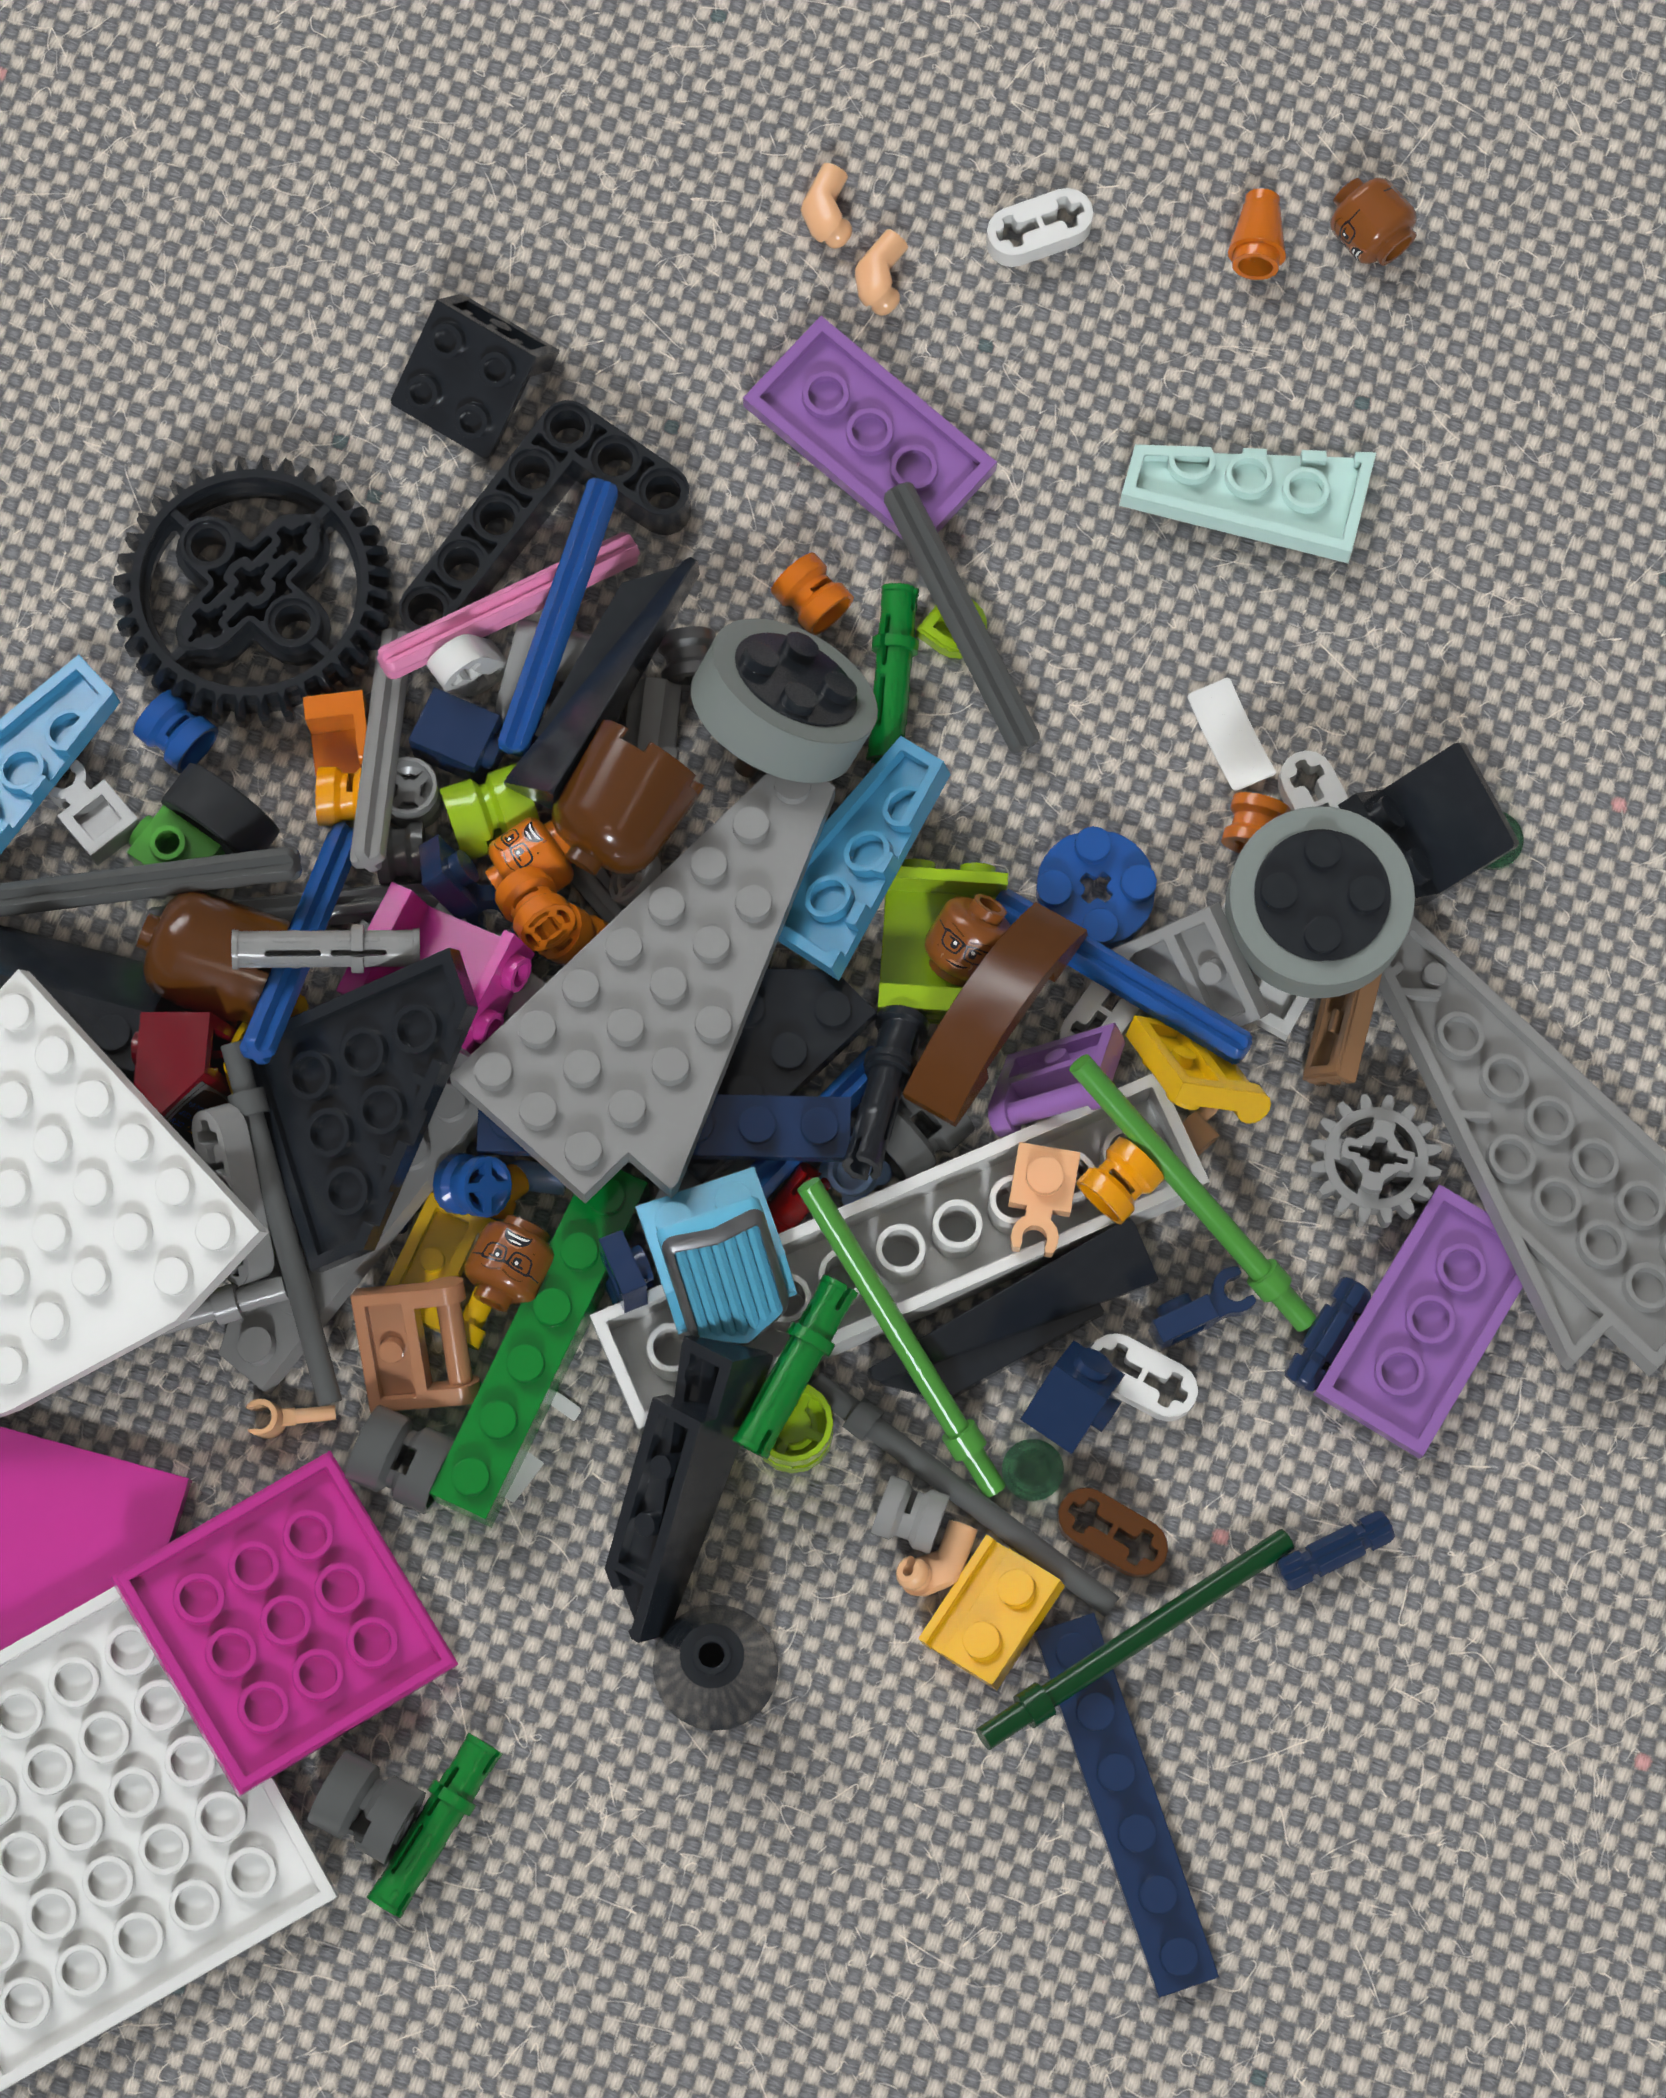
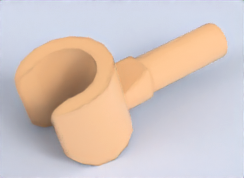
M1200 1107L1183 1122L1198 1156L1208 1149L1220 1136L1208 1123L1218 1109Z
M259 1398L252 1400L246 1405V1409L250 1411H263L266 1409L271 1411L272 1416L269 1425L262 1429H248V1432L263 1439L278 1437L283 1433L286 1426L336 1420L335 1405L297 1409L295 1407L282 1408L276 1403Z

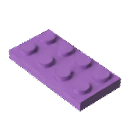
M822 316L809 327L743 397V406L901 539L902 537L884 503L885 493L889 489L901 483L911 482L937 532H939L997 469V461Z
M1440 1184L1437 1186L1313 1394L1418 1459L1424 1456L1523 1288L1486 1211Z

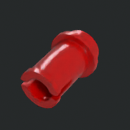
M799 1163L796 1171L771 1201L766 1200L778 1234L798 1226L810 1212L797 1189L806 1181L819 1177L822 1173L807 1163ZM822 1178L821 1182L828 1192L831 1184L827 1178Z

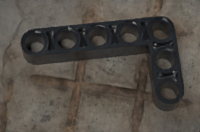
M562 400L554 403L539 418L403 593L399 601V615L404 631L408 634L421 628V626L413 621L422 610L436 609L443 613L442 617L488 596L576 481L586 487L587 481L591 478H599L615 484L618 488L615 508L655 534L672 535L681 531L691 517L690 488L685 475L583 404L573 400ZM566 428H575L583 433V436L578 441L570 444L561 443L555 439L556 434ZM614 460L625 461L631 466L625 474L620 476H610L602 471L608 462ZM531 473H541L549 478L542 487L536 489H527L520 485L521 480ZM662 492H669L679 498L675 505L667 509H659L649 503L652 497ZM496 518H506L514 523L511 529L500 535H494L484 530L486 525ZM462 563H470L478 567L476 574L464 581L455 580L449 576L451 570L456 565Z

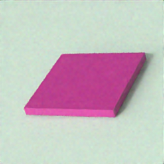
M0 1426V1651L114 1587L110 1580L111 1576L172 1542L175 1539L192 1480Z
M331 1451L326 1452L111 1576L110 1579L238 1797L458 1665V1662L350 1482L345 1478L344 1472Z

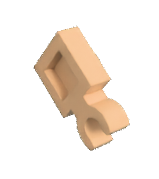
M1019 1142L1008 1207L1026 1211L1025 1216L1020 1218L1012 1229L1010 1237L1012 1251H1020L1023 1241L1022 1237L1026 1232L1037 1230L1046 1239L1044 1257L1051 1258L1057 1248L1059 1235L1057 1227L1051 1221L1052 1215L1070 1217L1081 1152Z

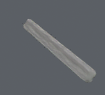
M393 627L382 631L380 647L407 633L405 631H397ZM378 650L350 852L352 865L356 869L365 868L369 872L380 870L382 862L386 858L409 675L408 673L398 679H389L378 663Z

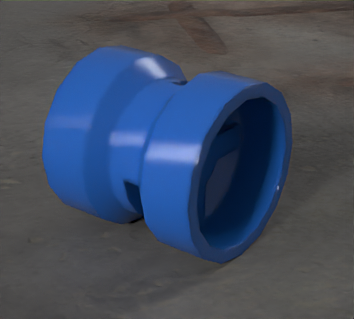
M167 690L156 697L145 708L134 726L133 733L147 747H158L164 753L165 762L176 772L182 773L189 763L198 764L208 753L218 736V729L204 716L195 717L188 711L187 702L183 698L171 695V690Z

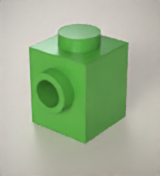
M164 805L154 817L148 815L140 821L130 836L129 845L131 847L127 851L134 866L225 855L220 844Z

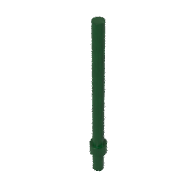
M1279 1529L1042 1686L1034 1682L1013 1697V1705L976 1728V1733L982 1744L988 1750H991L1029 1725L1032 1728H1036L1056 1715V1706L1293 1551L1295 1547L1290 1536L1283 1529Z

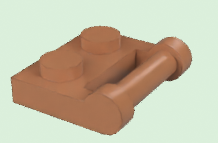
M448 1276L434 1279L430 1282L364 1287L354 1290L350 1298L370 1413L378 1405L385 1406L393 1411L461 1406L473 1403L481 1385L480 1378L472 1374L461 1302L466 1299L463 1278ZM420 1308H437L448 1380L432 1381Z

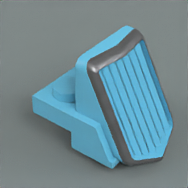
M755 1167L680 1191L672 1198L665 1196L635 1206L678 1335L689 1332L690 1335L736 1345H749L786 1312L789 1297L797 1295L787 1257Z

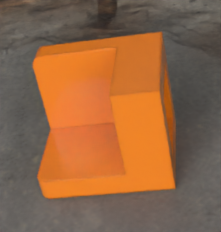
M363 690L303 697L305 721L312 740L315 775L317 776L318 767H338L343 773H355L362 767L369 707Z

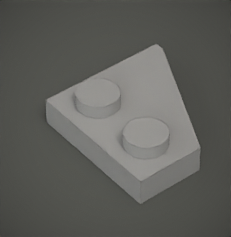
M1219 902L1113 949L1114 952L1240 1027L1257 1021L1270 1013L1248 963L1234 939L1229 922Z

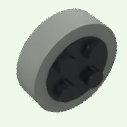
M743 619L732 622L722 628L716 635L691 683V699L699 719L723 747L738 757L734 763V769L741 776L747 778L754 777L759 769L782 779L802 783H822L836 779L850 768L875 726L878 715L876 698L869 683L846 656L819 637L798 627L774 620Z
M1335 807L1300 808L1272 819L1257 830L1245 844L1236 860L1229 880L1225 900V916L1250 970L1260 979L1283 992L1300 997H1337L1354 992L1372 982L1382 974L1395 958L1412 922L1415 905L1414 883L1409 865L1402 851L1383 829L1369 819L1351 811Z

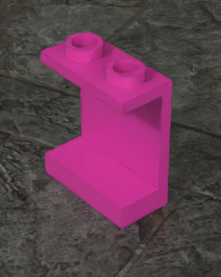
M391 882L367 930H413V928H420V960L447 948L460 950L478 1005L477 1013L459 1052L469 1057L504 1024L503 1015L513 994L519 992L528 981L532 967L531 960L535 953L514 933L504 930L502 935L498 936L430 907L412 890ZM348 967L336 991L343 995L404 967H364V973H351V967Z

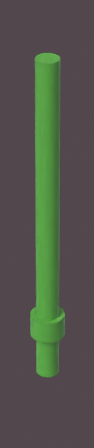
M1088 1054L1074 1061L1069 1069L1072 1075L1129 1140L1157 1165L1164 1176V1180L1248 1274L1247 1284L1263 1302H1272L1298 1332L1308 1329L1316 1320V1315L1290 1286L1292 1278L1275 1259H1266Z
M819 1177L806 1181L797 1189L799 1195L945 1433L942 1436V1440L955 1461H963L983 1495L988 1498L998 1494L1004 1489L1006 1484L984 1449L987 1441L973 1419L966 1420Z

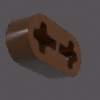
M1078 1488L1068 1493L1060 1504L1057 1513V1526L1062 1536L1073 1545L1122 1574L1132 1578H1146L1156 1573L1165 1562L1168 1553V1541L1163 1530L1152 1521L1101 1491L1093 1488ZM1087 1501L1094 1503L1098 1506L1095 1517L1111 1527L1108 1535L1092 1526H1088L1083 1533L1077 1532L1072 1528L1075 1523V1517L1068 1512L1069 1508L1072 1505L1082 1508ZM1118 1531L1133 1540H1136L1141 1532L1147 1534L1152 1538L1149 1549L1156 1554L1155 1559L1151 1561L1142 1558L1137 1565L1130 1563L1126 1559L1130 1550L1124 1544L1113 1539L1115 1533Z

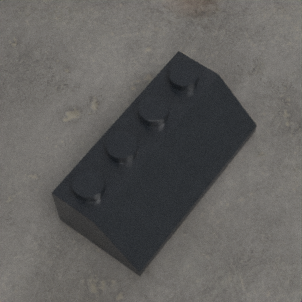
M0 925V989L18 969L29 971L134 1084L135 1065L131 1057V1042L135 1032L139 1031L141 1012H169L172 1004L154 994L146 983L143 971L144 962Z

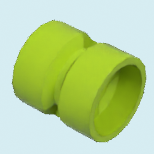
M517 763L488 772L483 784L479 785L469 778L439 789L459 849L464 851L471 860L489 855V844L524 819L533 817L540 820L533 800L504 785L506 777Z
M807 1384L791 1416L777 1438L768 1460L763 1458L766 1463L776 1470L788 1473L808 1471L821 1463L830 1451L833 1439V1418L831 1407L822 1393Z

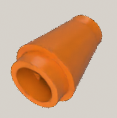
M1259 188L1253 189L1246 194L1245 203L1243 204L1228 249V257L1232 261L1233 270L1241 277L1247 279L1264 280L1277 274L1279 266L1286 259L1281 209L1279 206L1280 197L1272 190Z

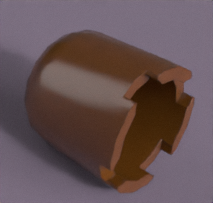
M602 720L552 806V822L558 835L570 846L565 857L594 876L597 875L601 867L616 874H634L645 869L656 858L705 788L703 784L693 781L696 775L689 768L656 744L650 742L646 749L642 751L623 740L622 738L628 731V728L610 720Z
M208 892L180 893L169 901L161 916L149 913L140 932L136 947L147 951L143 966L146 983L154 994L165 1001L191 1012H211L238 1030L242 1022L250 1023L272 968H239L232 970V930L288 931L291 921Z

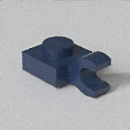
M438 834L419 845L422 885L454 917L458 919L465 917L468 923L487 930L486 916L482 911L494 909L504 917L495 902L496 889L493 885H479L476 883L479 880L477 869L464 851L458 850L455 852Z
M622 1230L600 1238L601 1260L608 1274L605 1288L612 1304L620 1302L624 1313L648 1304L647 1290L656 1287L651 1267L642 1247L638 1245L630 1248Z
M1239 1266L1228 1267L1219 1272L1212 1283L1209 1295L1206 1294L1192 1301L1189 1293H1185L1156 1308L1159 1318L1152 1321L1148 1332L1159 1352L1213 1327L1216 1322L1224 1318L1244 1315L1253 1308L1256 1303L1254 1295L1248 1296L1241 1301H1233L1224 1292V1286L1228 1282L1240 1277L1242 1272Z

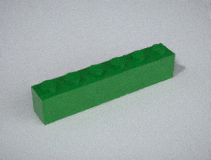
M619 1170L586 1204L575 1194L573 1195L550 1242L554 1252V1259L537 1296L530 1302H521L429 1492L437 1503L492 1528L506 1499L505 1496L538 1433L556 1392L591 1322L590 1315L596 1312L606 1291L605 1283L608 1281V1274L601 1260L599 1239L622 1230L629 1243L639 1222L635 1206L647 1203L651 1197L648 1182Z

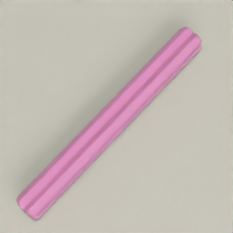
M621 532L602 541L586 588L636 565L640 551L629 533ZM559 562L381 646L378 650L377 660L383 672L389 679H398L427 665L429 658L441 646L457 636L471 634L485 637L542 610Z

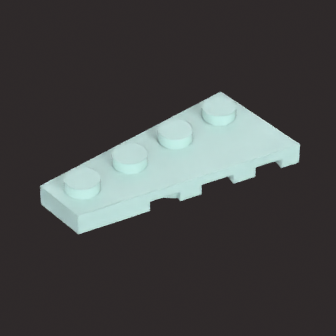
M1135 444L1119 506L1348 563L1376 452H1355L1354 458L1327 457L1326 451L1302 450L1300 456L1267 455V449L1243 448L1241 454L1214 453L1211 447Z

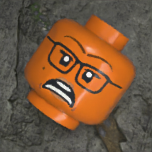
M529 817L489 844L488 854L494 866L485 871V874L497 890L499 884L510 873L519 868L534 866L548 874L554 881L558 891L570 884L574 877V870L571 865L573 863L565 857L570 846L558 835L552 820L543 824L540 820Z

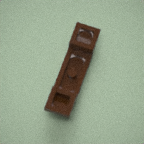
M1037 902L1030 906L991 948L955 998L921 1055L904 1089V1098L956 1127L988 1081L987 1068L1047 981H1057L1088 936L1087 930Z

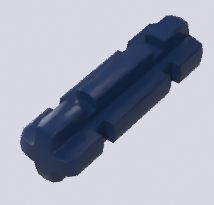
M1343 1277L1338 1281L1329 1296L1334 1302L1331 1306L1329 1304L1323 1306L1300 1344V1347L1305 1349L1302 1355L1295 1353L1285 1369V1377L1298 1388L1308 1392H1313L1317 1389L1326 1374V1371L1322 1369L1325 1363L1328 1365L1332 1364L1356 1324L1355 1321L1351 1320L1353 1315L1360 1316L1371 1299L1370 1291L1363 1284L1351 1278Z
M1375 1511L1359 1519L1357 1526L1353 1527L1349 1524L1307 1545L1305 1552L1301 1553L1297 1550L1281 1558L1276 1563V1568L1282 1582L1288 1590L1294 1591L1312 1582L1314 1575L1318 1574L1322 1577L1364 1556L1366 1549L1370 1548L1374 1551L1390 1543L1395 1538V1534L1387 1516L1382 1511Z

